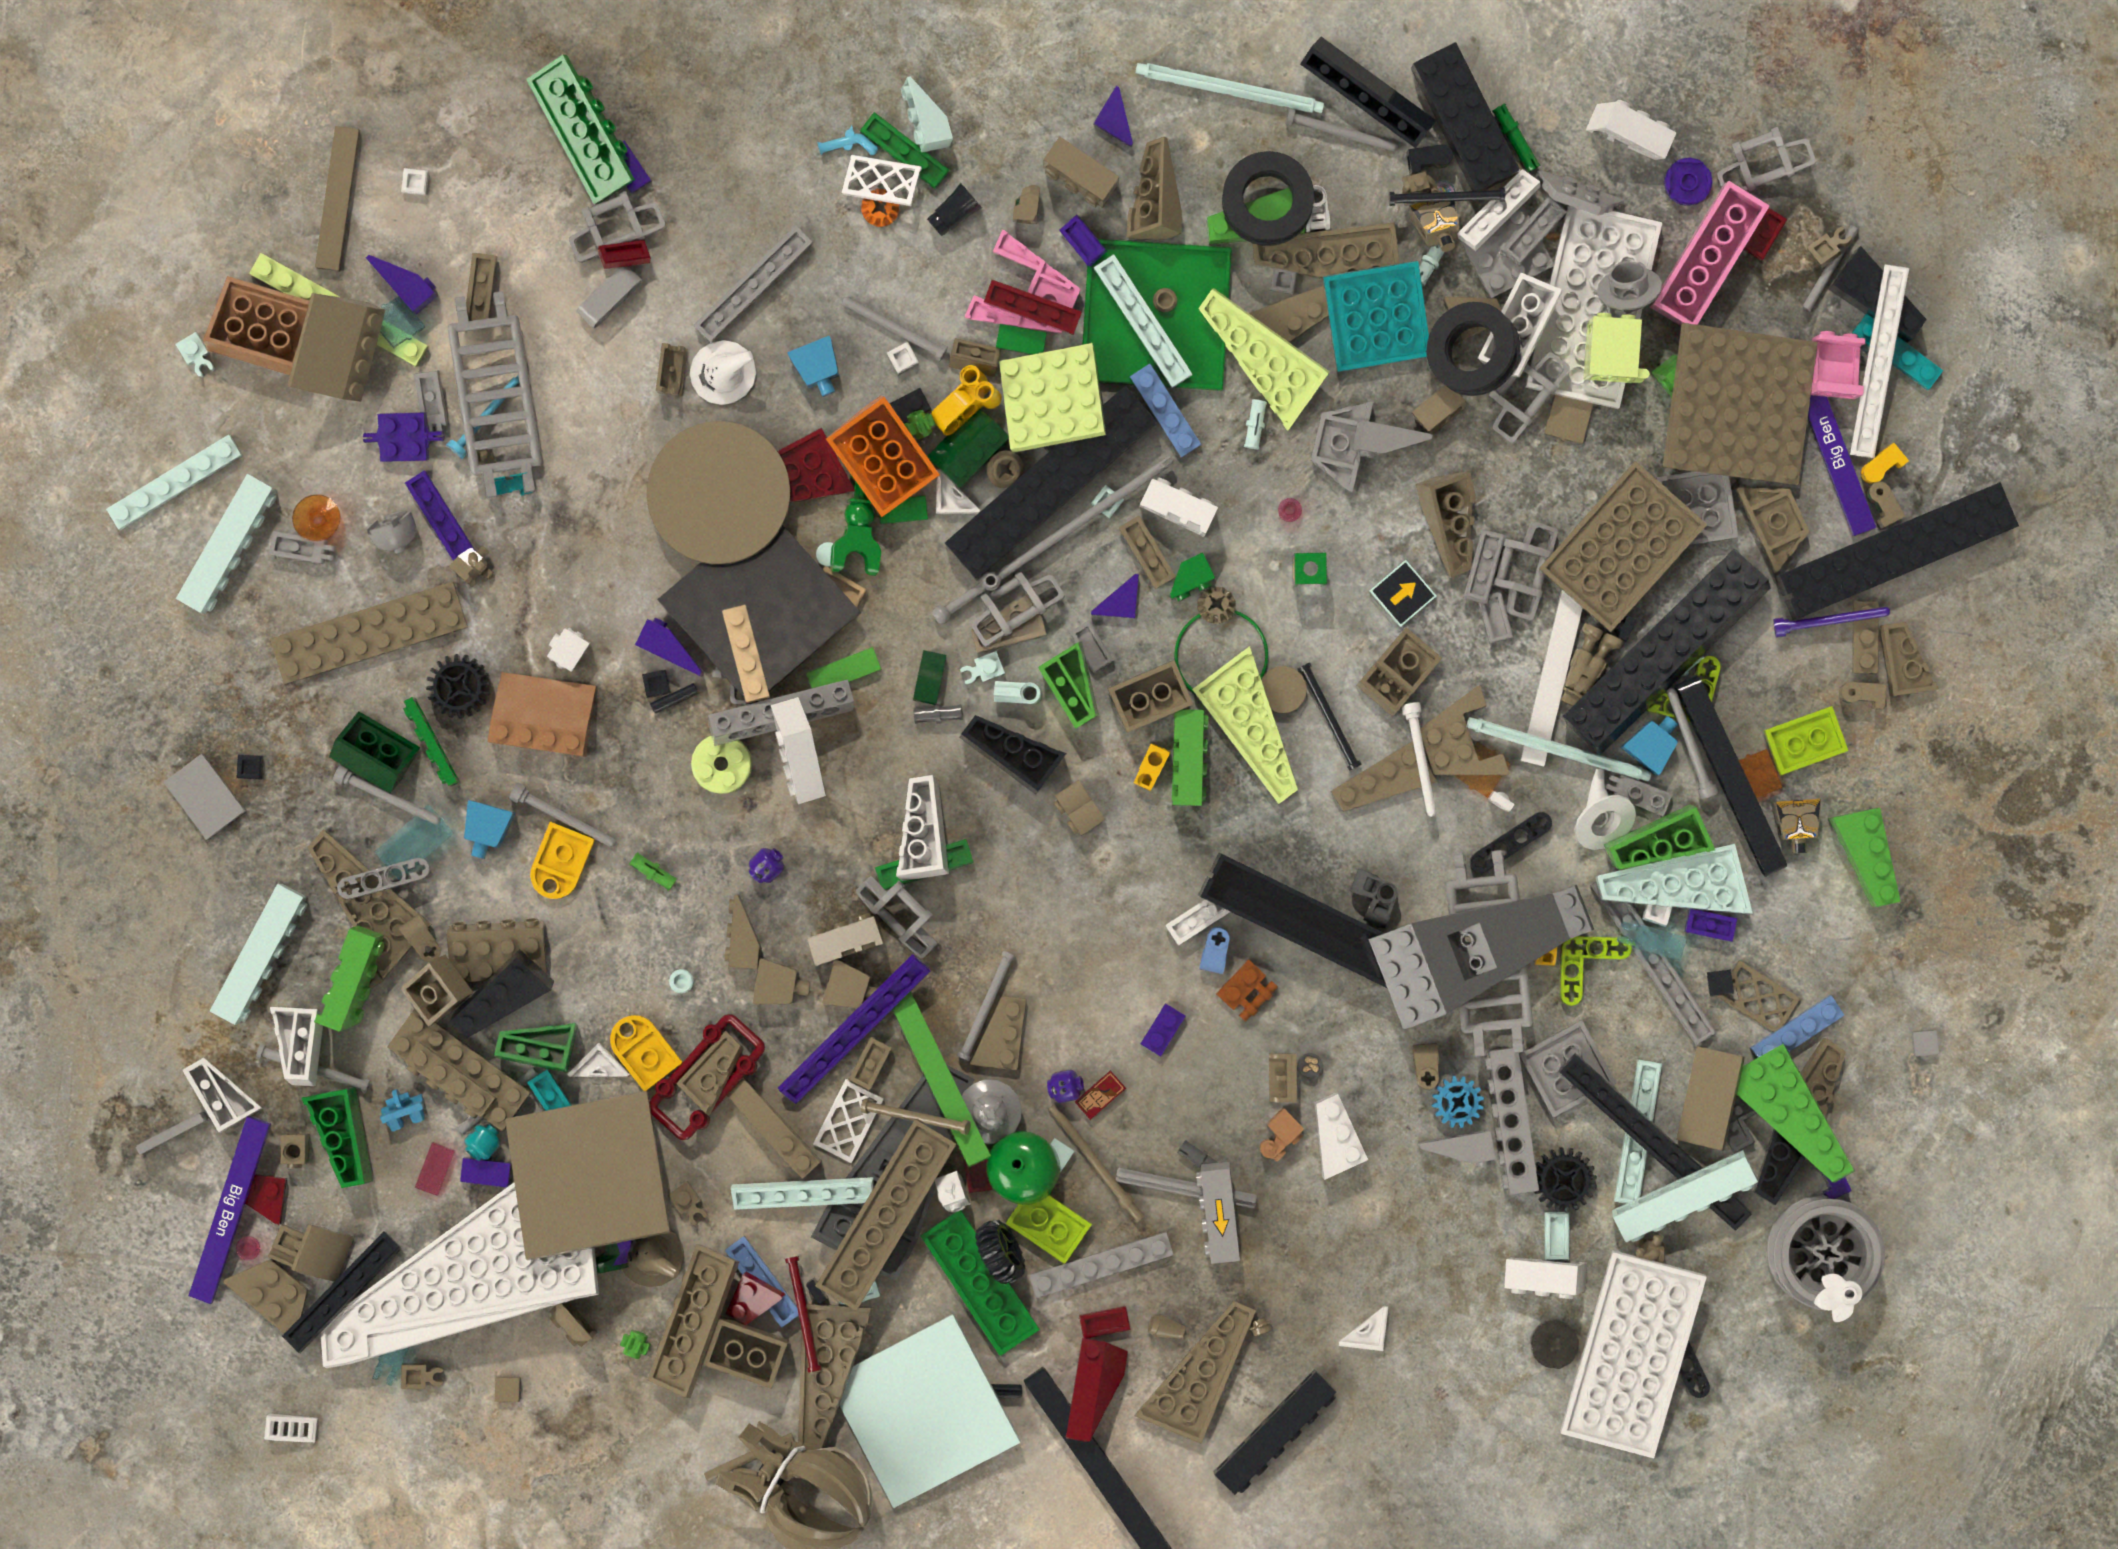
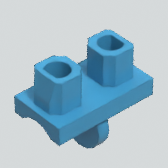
M398 1089L392 1090L393 1098L387 1099V1106L381 1108L382 1115L380 1119L382 1124L387 1123L391 1131L404 1127L402 1117L408 1114L412 1123H418L425 1119L424 1098L422 1094L410 1097L409 1092L400 1094Z

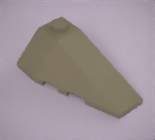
M1161 137L1146 143L1140 166V172L1142 173L1140 184L1135 186L1133 193L1136 194L1133 208H1129L1127 215V238L1165 240L1181 234L1182 210L1167 137Z
M1466 471L1436 476L1417 483L1416 488L1421 508L1448 576L1454 577L1471 570L1473 552L1471 526L1474 525L1472 508L1476 497L1471 473Z

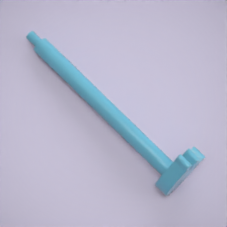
M519 376L513 377L504 389L516 387L520 383ZM506 398L493 400L480 416L492 415ZM482 426L473 427L474 435ZM464 434L457 442L450 440L446 446L461 459L467 455L463 449L466 445Z

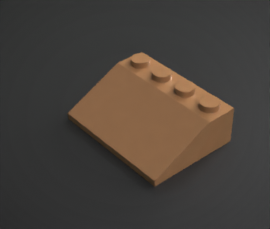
M227 276L203 339L207 351L290 375L310 301Z
M501 672L487 742L586 757L597 686Z

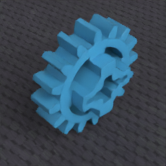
M1455 1076L1451 1077V1082L1443 1079L1444 1086H1436L1439 1093L1432 1094V1097L1437 1099V1102L1431 1104L1432 1107L1438 1108L1435 1116L1442 1115L1441 1122L1443 1124L1449 1120L1450 1127H1454L1456 1122L1460 1128L1464 1127L1465 1121L1470 1125L1473 1124L1471 1118L1473 1116L1476 1118L1480 1117L1476 1113L1477 1109L1482 1110L1484 1108L1479 1105V1101H1482L1484 1097L1477 1096V1093L1481 1090L1480 1087L1472 1088L1474 1081L1470 1080L1468 1083H1465L1466 1079L1464 1076H1461L1460 1081H1457ZM1453 1086H1463L1459 1091L1451 1092L1448 1090ZM1470 1092L1473 1096L1472 1107L1469 1105L1468 1096L1470 1095ZM1460 1096H1462V1106L1460 1107L1457 1105L1454 1108V1102L1452 1101V1099L1454 1097L1459 1098ZM1442 1097L1447 1100L1445 1111L1442 1107ZM1464 1111L1467 1114L1460 1118L1453 1117L1457 1112Z

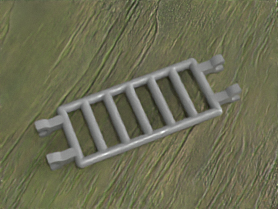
M503 291L493 292L496 318L468 321L465 296L455 297L458 323L448 325L470 471L473 475L483 474L486 499L497 496L494 472L521 469L522 473L527 472V474H522L524 493L534 492L535 487L531 467L540 466L542 463L520 322L516 315L507 316ZM511 326V340L460 346L458 332ZM509 349H514L516 363L469 370H464L462 356ZM518 372L520 387L471 394L467 392V379ZM522 396L524 407L522 411L471 417L469 403ZM526 420L528 434L475 441L473 427ZM528 443L530 445L531 458L479 465L477 455L479 450Z
M1502 850L1492 851L1495 876L1467 879L1465 855H1454L1457 880L1446 883L1449 915L1520 900L1517 876L1515 874L1505 875L1504 853ZM1508 884L1510 898L1457 904V889ZM1527 966L1502 980H1519L1520 994L1471 999L1459 1007L1462 1032L1473 1033L1475 1057L1487 1056L1484 1032L1512 1029L1513 1052H1525L1522 1028L1531 1027L1533 1024ZM1512 1004L1522 1005L1523 1018L1470 1023L1469 1009Z

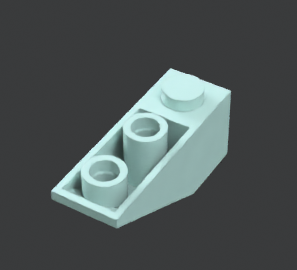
M911 76L907 77L901 92L904 101L907 100L909 106V121L914 124L915 143L920 145L921 152L949 147L953 136L947 116Z

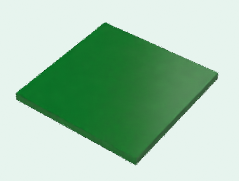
M1098 239L1107 252L1091 267L1087 266L1082 345L1092 343L1094 346L1099 383L1135 385L1130 376L1151 364L1163 385L1167 388H1172L1094 270L1095 266L1115 255L1192 373V376L1173 388L1223 391L1226 344L1206 320L1199 307L1213 288L1229 299L1232 248ZM1162 288L1171 289L1177 297L1175 308L1169 312L1159 311L1153 303L1155 293Z

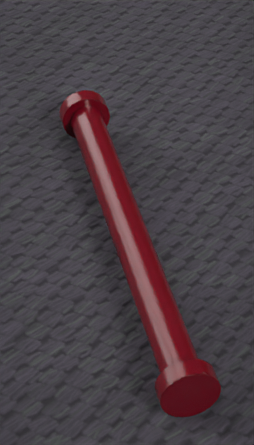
M799 1256L786 1258L785 1263H788L809 1364L807 1371L810 1373L822 1370V1367L818 1365L798 1266L800 1259Z

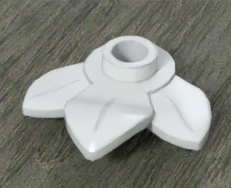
M1838 1274L1822 1276L1825 1289L1816 1296L1814 1304L1821 1309L1832 1310L1834 1322L1846 1320L1852 1315L1854 1305L1862 1298L1861 1286L1854 1281H1846ZM1847 1290H1852L1855 1295L1853 1297L1846 1296L1845 1292Z

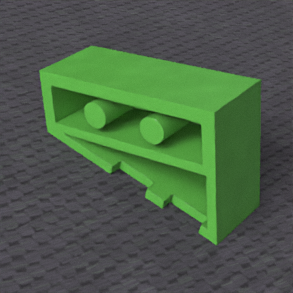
M1082 641L1038 667L1075 729L1099 715Z

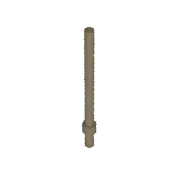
M1056 1103L1052 1105L1048 1110L1119 1199L1117 1202L1123 1209L1126 1208L1136 1222L1140 1221L1144 1215L1134 1204L1133 1197L1129 1192L1126 1193Z

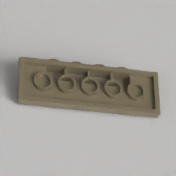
M416 1009L412 1011L387 1046V1048L405 1060L404 1062L408 1064L406 1069L416 1076L422 1074L427 1078V1085L435 1090H438L440 1087L447 1093L445 1097L454 1104L458 1102L466 1107L464 1111L475 1119L477 1116L484 1118L501 1131L506 1129L505 1119L514 1117L532 1093L438 1023L428 1027Z
M696 1244L687 1271L682 1277L680 1291L674 1299L672 1313L666 1321L663 1338L657 1346L658 1352L648 1376V1381L685 1398H691L740 1261L703 1245Z

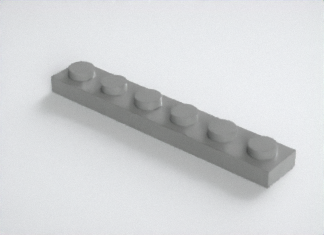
M795 225L694 324V327L712 343L813 242Z
M1162 1232L1029 1274L1035 1296L1039 1298L1173 1256V1251L1167 1232Z

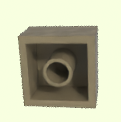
M446 955L429 962L400 988L428 1027L444 1019L473 994V991Z

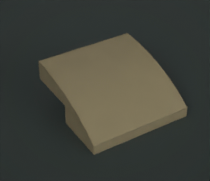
M308 1224L291 1270L316 1278L336 1281L354 1237L347 1233L331 1231L325 1227Z

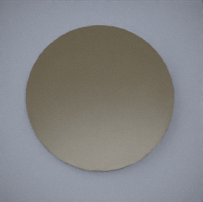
M705 422L680 432L659 452L648 476L647 505L657 531L678 553L700 563L711 565L732 564L756 555L777 536L789 510L790 480L781 456L774 446L761 434L751 428L733 422Z

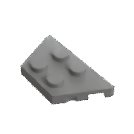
M1540 169L1537 170L1535 175L1538 181L1543 182L1542 188L1549 193L1553 200L1598 216L1610 213L1614 208L1620 210L1624 203V199L1604 193L1597 186L1579 184L1572 177L1565 176L1562 178Z
M1373 402L1324 412L1320 417L1310 461L1351 493L1353 492L1361 458L1360 452L1353 450L1357 423L1369 421Z

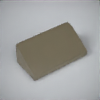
M955 338L949 367L962 370L968 365H973L984 375L995 377L1001 349Z

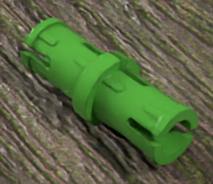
M638 852L629 863L630 866L646 875V879L649 881L652 879L668 891L677 880L676 877L661 869L660 864L657 862L655 864Z

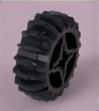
M459 654L454 655V662H452L449 656H446V665L441 661H437L440 670L431 668L430 671L436 674L435 678L427 677V681L433 682V686H426V690L434 691L433 694L428 696V699H437L432 706L438 708L442 705L440 709L441 714H445L449 709L448 717L450 718L455 716L456 711L459 719H463L464 711L468 717L473 716L471 708L476 712H480L481 709L477 705L478 702L486 705L487 701L482 699V696L491 695L490 692L484 691V687L492 686L490 682H484V679L490 676L489 673H480L484 670L485 666L479 665L475 668L478 662L477 659L474 658L468 663L469 656L464 655L462 661H460ZM466 667L464 672H461L456 678L445 674L452 668ZM471 673L474 674L477 680L476 693L469 687ZM441 680L449 687L446 700L441 694ZM449 680L458 683L463 681V689L468 691V693L460 690H457L455 692L454 684L451 683ZM461 695L472 699L465 705L452 706L454 700H457Z
M1559 1147V1155H1556V1152L1551 1149L1549 1150L1550 1159L1543 1154L1541 1157L1545 1163L1541 1164L1538 1161L1535 1163L1541 1170L1540 1172L1536 1171L1537 1176H1539L1537 1180L1540 1187L1539 1191H1534V1193H1543L1538 1200L1544 1202L1548 1199L1546 1203L1547 1208H1551L1555 1203L1554 1208L1556 1212L1560 1211L1561 1205H1563L1565 1212H1569L1570 1204H1572L1574 1210H1578V1201L1583 1205L1587 1204L1583 1199L1584 1195L1589 1198L1593 1196L1587 1191L1588 1188L1596 1189V1185L1589 1183L1590 1180L1597 1179L1596 1175H1589V1172L1595 1168L1593 1165L1585 1166L1589 1163L1590 1159L1585 1157L1580 1161L1582 1152L1578 1151L1573 1156L1574 1151L1572 1148H1568L1567 1154H1565L1564 1148ZM1569 1160L1575 1162L1576 1165L1567 1170H1561L1555 1163ZM1548 1169H1550L1554 1175V1181L1547 1189L1545 1176ZM1581 1170L1583 1182L1578 1191L1574 1185V1179ZM1556 1171H1558L1560 1174H1563L1564 1176L1569 1175V1179L1567 1180H1569L1568 1184L1571 1186V1188L1563 1183L1559 1185L1558 1181L1561 1180L1559 1179L1560 1176ZM1562 1189H1567L1573 1196L1567 1199H1558L1552 1195Z
M995 1219L984 1223L976 1230L975 1239L977 1240L978 1252L985 1267L989 1270L990 1275H993L994 1279L1001 1284H1008L1018 1280L1025 1272V1259L1022 1256L1023 1252L1019 1247L1020 1244L1016 1241V1237L1013 1236L1007 1225L1000 1220Z

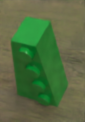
M352 1087L302 1097L304 1106H307L311 1115L309 1117L321 1137V1144L329 1155L330 1164L341 1188L372 1182L373 1177L356 1088Z

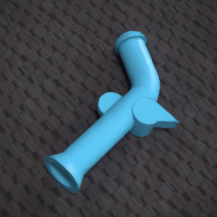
M852 125L845 132V137L824 143L817 142L821 155L844 147L847 151L851 150L853 144L856 143L863 146L869 152V155H875L878 152V146H875L866 136L854 134Z

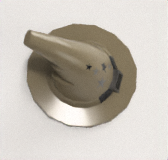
M671 1229L670 1233L632 1240L631 1248L627 1254L629 1267L622 1270L636 1284L646 1287L662 1286L678 1276L684 1260L683 1245L677 1234Z

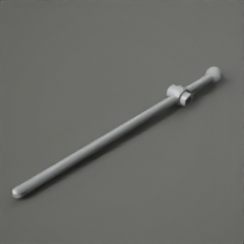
M1171 456L1164 458L997 572L985 573L978 585L945 607L944 605L935 607L932 611L933 616L939 624L947 623L951 617L950 614L984 591L996 590L1000 586V581L1170 467L1174 460L1163 467L1162 464L1169 460ZM989 577L995 578L993 585L986 583Z

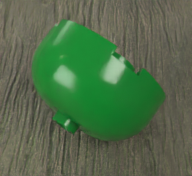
M1019 1131L1004 1136L993 1146L990 1151L991 1157L987 1159V1176L992 1188L1005 1200L1019 1205H1030L1045 1199L1054 1188L1060 1176V1160L1056 1150L1046 1139L1032 1132Z

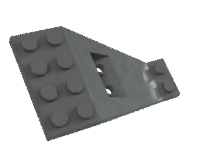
M1574 885L1555 893L1413 922L1369 939L1402 1027L1407 1029L1450 1013L1569 939L1594 930L1578 886ZM1466 936L1471 938V944L1466 943ZM1475 958L1479 959L1480 966L1474 964Z
M947 1065L962 1096L963 1092L973 1084L975 1079ZM923 1074L899 1108L944 1118ZM891 1117L845 1179L873 1177L874 1185H876L883 1173L882 1169L887 1167L914 1121ZM925 1124L946 1138L952 1139L953 1134L950 1129ZM935 1181L880 1271V1274L895 1282L919 1238L936 1187ZM864 1203L827 1205L811 1238L837 1250Z

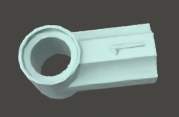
M995 681L994 702L1034 705L1042 698V690L1035 683ZM1029 687H1034L1037 691V696L1033 700H1027L1024 696L1025 690Z

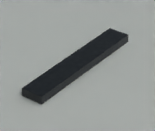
M383 1231L282 1337L301 1354L402 1248L387 1232Z

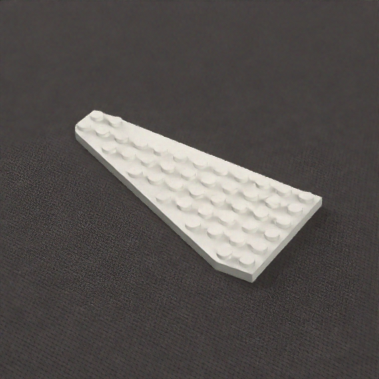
M512 1183L351 1301L321 1332L323 1367L331 1368L352 1364L570 1300L599 1295L595 1248L527 1261L525 1258L515 1183Z

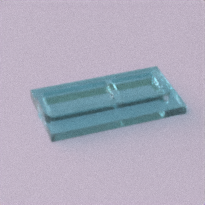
M429 804L424 808L438 815ZM414 816L374 852L386 866L415 858L425 859L453 835L454 832L443 821L442 817H440L441 821L439 824H433L418 816ZM408 865L403 866L406 873L408 874L411 871L408 870ZM391 870L398 880L402 879L401 870Z

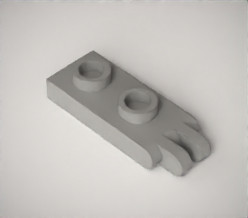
M440 371L415 373L414 378L420 412H427V425L430 431H435V427H437V431H444L445 435L444 426L448 425Z
M273 531L269 555L324 564L325 560H335V556L326 555V550L336 552L337 547L327 545L328 540Z
M1623 774L1619 778L1612 775L1609 776L1608 780L1617 783V785L1614 787L1606 784L1605 789L1612 791L1613 795L1627 797L1634 806L1664 817L1673 794Z

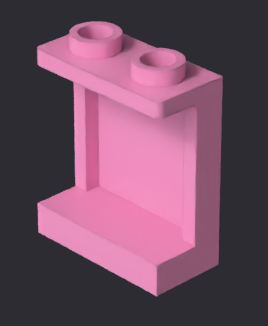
M1822 331L1819 335L1812 338V341L1818 342L1811 395L1844 399H1856L1863 396L1864 386L1858 384L1860 347L1865 344V339L1858 338L1857 334L1837 336L1832 331Z

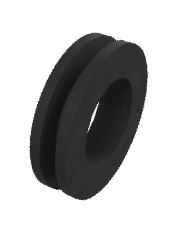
M1274 151L1251 154L1240 160L1231 169L1225 180L1222 195V208L1225 219L1238 236L1250 243L1273 246L1288 242L1305 228L1311 217L1314 204L1312 180L1305 168L1286 154ZM1260 177L1280 179L1288 186L1292 193L1293 203L1291 209L1285 216L1277 220L1265 221L1254 217L1249 213L1244 204L1243 195L1248 185Z
M1483 302L1462 303L1446 311L1434 324L1427 341V360L1436 378L1452 391L1466 396L1484 395L1503 385L1514 372L1520 356L1519 334L1511 320L1496 307ZM1472 327L1489 329L1495 339V350L1491 359L1483 367L1474 371L1458 369L1452 359V348L1456 339L1464 331Z

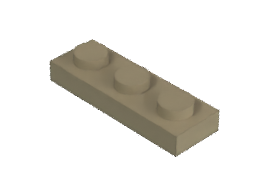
M472 253L466 299L468 321L490 318L497 265L496 255Z
M1140 516L1119 527L1154 589L1159 588L1176 577Z
M1878 601L1853 602V612L1879 608ZM1878 618L1853 621L1852 673H1878Z

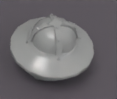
M1626 260L1616 264L1609 274L1600 281L1597 295L1606 306L1623 310L1628 314L1638 311L1653 302L1661 293L1662 282L1656 273L1646 269L1645 265L1641 262L1636 263Z
M984 1079L973 1083L963 1092L962 1098L984 1143H997L1004 1136L1015 1132L1021 1120V1104L1018 1095L1009 1085L999 1080Z

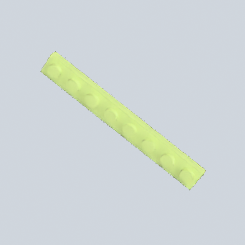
M260 253L249 273L282 293L309 301L312 293L339 297ZM384 321L382 322L376 345L418 367L429 346Z

